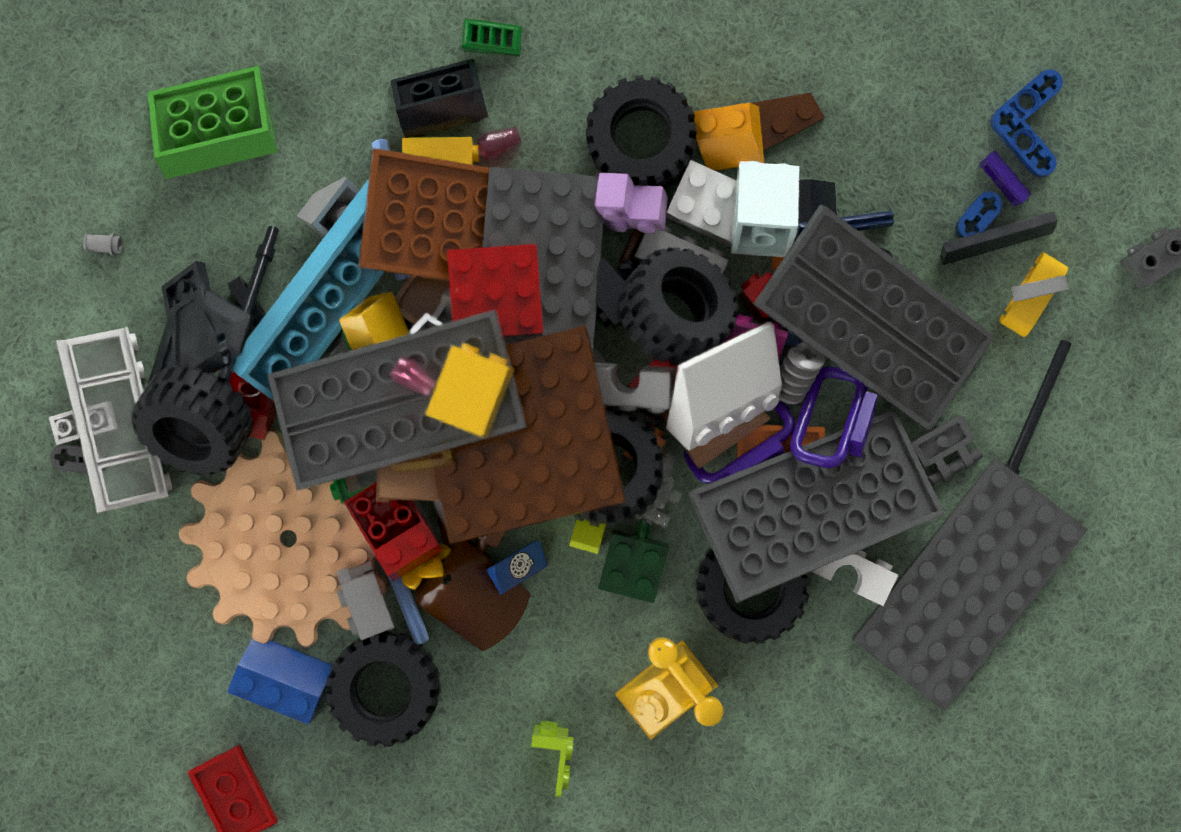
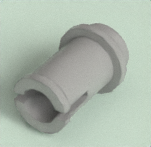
M111 233L109 236L85 234L83 248L85 252H105L115 256L123 250V239L121 236H117L116 233Z

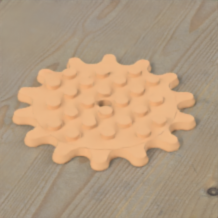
M270 429L265 440H262V450L256 457L249 458L241 452L233 466L226 470V476L220 483L213 484L205 480L194 482L191 487V494L194 499L201 502L204 506L205 515L199 522L182 525L179 529V538L183 543L198 546L202 551L201 563L189 570L186 579L193 588L213 586L218 590L220 600L212 614L213 619L217 623L225 625L236 616L245 615L253 622L252 638L262 644L272 641L277 629L289 627L295 632L300 646L310 648L317 643L318 625L324 619H333L342 629L351 630L347 618L352 617L348 606L342 607L337 594L341 587L336 571L346 567L351 569L371 561L372 570L375 571L376 579L383 595L388 591L389 584L387 579L376 571L375 560L377 558L347 507L341 504L340 499L334 500L330 489V484L334 482L296 490L283 436L276 429ZM361 474L344 478L349 493L363 488L359 479ZM286 530L293 531L297 537L296 543L291 547L284 545L281 539L283 532Z

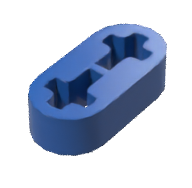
M991 191L979 195L956 224V232L959 237L962 238L985 231L1002 209L1001 197ZM982 199L985 201L992 199L994 201L992 203L994 211L989 209L982 215L980 213V210L984 207ZM976 217L978 219L974 225L976 233L971 231L967 234L964 231L966 229L964 221L969 223Z

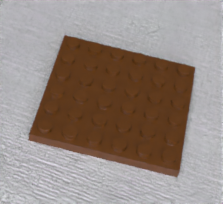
M585 325L506 345L511 367L514 368L513 375L527 428L431 454L449 543L454 544L626 503L590 339Z

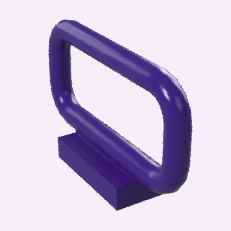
M821 368L810 390L806 393L791 438L790 449L793 456L803 463L822 468L839 466L845 461L849 450L850 455L862 457L876 412L877 394L868 392V387L841 368ZM827 378L848 381L856 386V392L839 446L833 456L810 453L802 448V442L821 384Z
M779 400L774 409L784 422L783 428L715 473H708L703 467L698 469L685 450L684 459L699 481L710 484L782 455L785 451L781 443L786 441L795 429V418L784 402Z

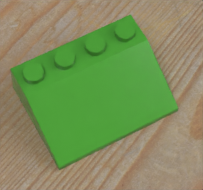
M259 65L148 92L154 158L166 179L278 152L275 129Z

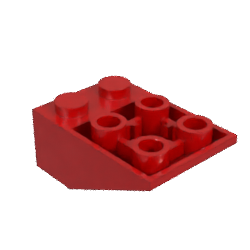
M376 482L346 500L344 504L385 573L394 582L441 553L443 549L412 500L390 499L389 502H376Z

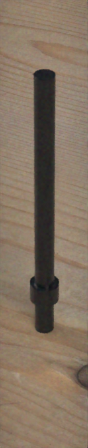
M268 226L263 243L258 246L255 255L257 261L241 309L252 314L267 265L272 262L275 254L273 247L279 229L274 226ZM230 353L228 354V364L222 366L217 379L222 382H229L237 359L232 358Z
M1060 340L1008 464L1005 465L1017 475L1020 473V470H1018L1072 345L1068 341Z

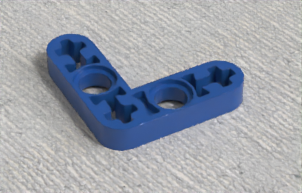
M1052 69L1041 72L996 110L991 117L993 130L1028 171L1039 178L1052 173L1056 168L1057 162L1054 154L1025 120L1062 88L1063 80L1060 73ZM1043 77L1046 80L1052 78L1054 80L1052 84L1053 89L1049 87L1039 94L1036 90L1044 84L1045 80ZM1026 94L1032 97L1034 104L1031 109L1026 110L1020 106L1019 98L1021 95ZM999 114L1002 116L1008 114L1011 117L1009 120L1010 126L1014 129L1019 125L1021 129L1009 137L1007 133L1011 132L1012 129L1007 124L1003 126L999 124L1001 120ZM1023 134L1029 137L1031 144L1027 150H1022L1016 145L1018 135ZM1037 147L1040 151L1036 152L1035 155L1040 160L1044 158L1048 160L1046 163L1047 170L1045 168L1039 170L1036 167L1039 163L1037 158L1033 155L1028 159L1026 155Z

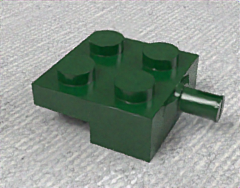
M640 518L636 535L617 530L612 531L598 589L654 603L669 544L647 538L652 521L646 520L643 530L645 519Z

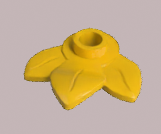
M440 544L443 551L401 577L403 584L407 588L415 590L421 583L422 578L442 577L444 569L441 559L447 557L451 549L447 545Z

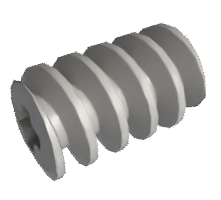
M801 342L797 347H792L788 351L787 357L784 358L783 365L780 366L782 387L779 400L788 404L802 402L814 383L816 376L819 374L820 368L824 365L825 356L805 342Z

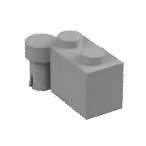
M371 561L351 569L346 567L336 571L341 590L337 591L342 607L348 606L352 616L347 618L353 635L358 633L361 640L394 628V622L376 579L375 571L372 570Z

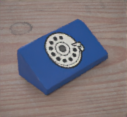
M539 539L486 569L500 595L547 567Z

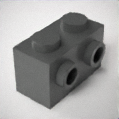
M1164 227L1152 234L1151 238L1153 241L1145 246L1140 242L1126 250L1128 256L1123 258L1121 262L1138 289L1150 286L1181 267V230L1179 227L1172 230Z

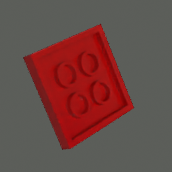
M537 244L447 250L452 322L496 310L503 337L543 334Z

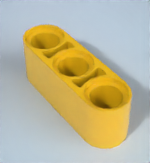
M1042 252L1034 262L1036 266L1031 267L1021 285L1066 275L1069 267ZM1054 293L1014 302L1012 298L1005 309L1007 313L1001 315L999 322L1020 336L1026 337Z

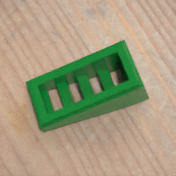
M464 19L462 35L463 52L520 56L522 26ZM472 30H478L477 42H472ZM484 30L490 31L489 44L483 43ZM496 31L501 32L500 46L495 45ZM507 32L513 33L512 47H506Z

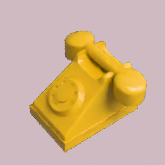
M666 637L654 639L648 648V656L652 664L615 693L616 697L650 740L694 705V715L697 721L708 727L718 724L724 715V708L721 702L716 697L707 696L718 687V684L683 640L675 645L672 640Z

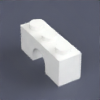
M858 551L811 571L831 581L839 567L852 565L858 574V580L853 592L881 606H884L898 577V574L891 571L892 565L878 558L873 563L865 559L867 553L863 551Z

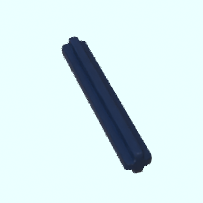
M891 211L840 217L857 231L891 227L894 224V214ZM808 222L798 223L796 239Z

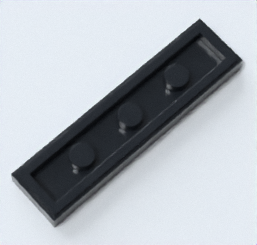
M1049 212L945 242L940 254L942 263L946 265L1053 234L1058 221L1054 212Z

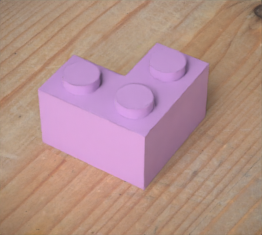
M599 173L595 207L598 213L603 215V221L607 228L616 232L638 229L644 233L664 230L668 196L663 186H634L628 174Z

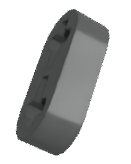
M59 445L52 450L50 461L56 469L88 474L86 463L82 462V446ZM96 448L99 459L107 458L103 450ZM66 449L67 455L76 456V461H67L64 466L63 460H60L58 456L59 454H64Z

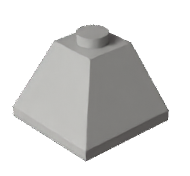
M343 177L315 192L298 213L297 217L324 238L360 189L349 179Z

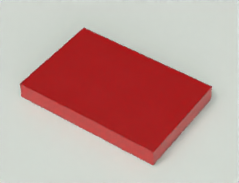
M240 744L187 771L217 832H261L279 822Z

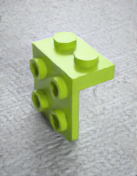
M541 721L540 725H534L531 747L560 750L555 796L561 797L562 789L568 790L570 766L565 765V760L571 761L574 737H568L569 728L557 727L558 723Z

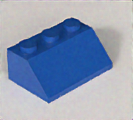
M252 638L237 665L227 692L309 725L315 718L327 688V677L331 674L333 664L275 641L262 644Z

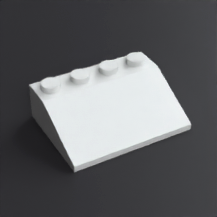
M769 321L679 365L666 429L688 451L699 445L703 446L720 434H726L743 422L747 423L755 416L765 411H771L776 407L779 402L782 382L774 325Z

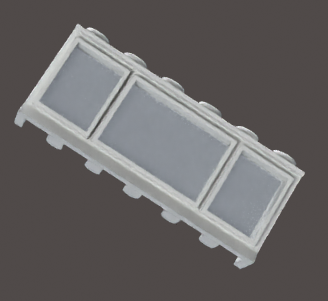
M128 327L67 340H56L97 514L168 497V490H172L169 473L163 474L161 459L148 452L146 445H142L139 442L138 434H135L133 430L131 414L134 405L144 391L141 379L145 378L142 361L136 362L134 351L138 350L135 333L129 334Z

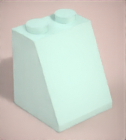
M757 161L740 162L736 179L731 253L771 257L786 256L794 243L798 228L799 166H791L785 163L766 164Z

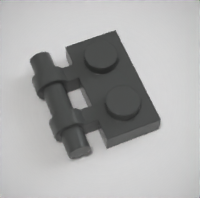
M961 415L955 416L911 441L922 467L926 468L934 464L936 468L935 472L927 476L932 485L940 481L945 483L952 479V475L963 468L967 470L975 465L974 462L983 458L979 448L968 452L965 445L975 439ZM956 451L958 459L946 465L943 458Z

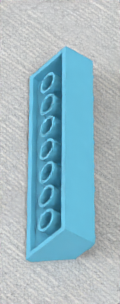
M369 180L366 181L248 337L242 354L236 359L233 372L273 401L268 374L319 360L342 329L339 319L365 299L384 273V271L358 268Z

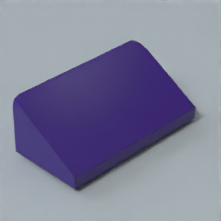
M996 151L990 153L980 162V167L1013 206L1020 205L1031 195L1029 190Z

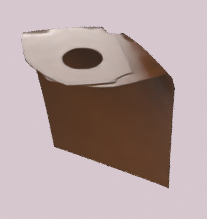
M465 541L449 544L447 546L451 551L447 557L442 559L444 575L435 578H422L421 583L416 588L415 601L426 612L481 651H485L503 640L515 628L526 610L530 592L518 584L500 595L486 571L494 563ZM450 574L451 581L448 584H443L445 576Z

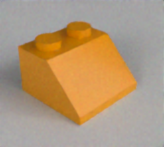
M743 103L694 111V122L697 125L696 141L707 168L720 171L739 168L740 162L757 161L764 163L759 106L752 103Z

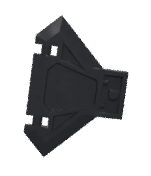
M194 261L161 286L168 320L148 383L156 373L171 367L176 369L179 366H188V369L199 368L206 374H214L222 366L228 364L229 353L232 358H237L242 354L254 316L210 290L209 278L204 262Z

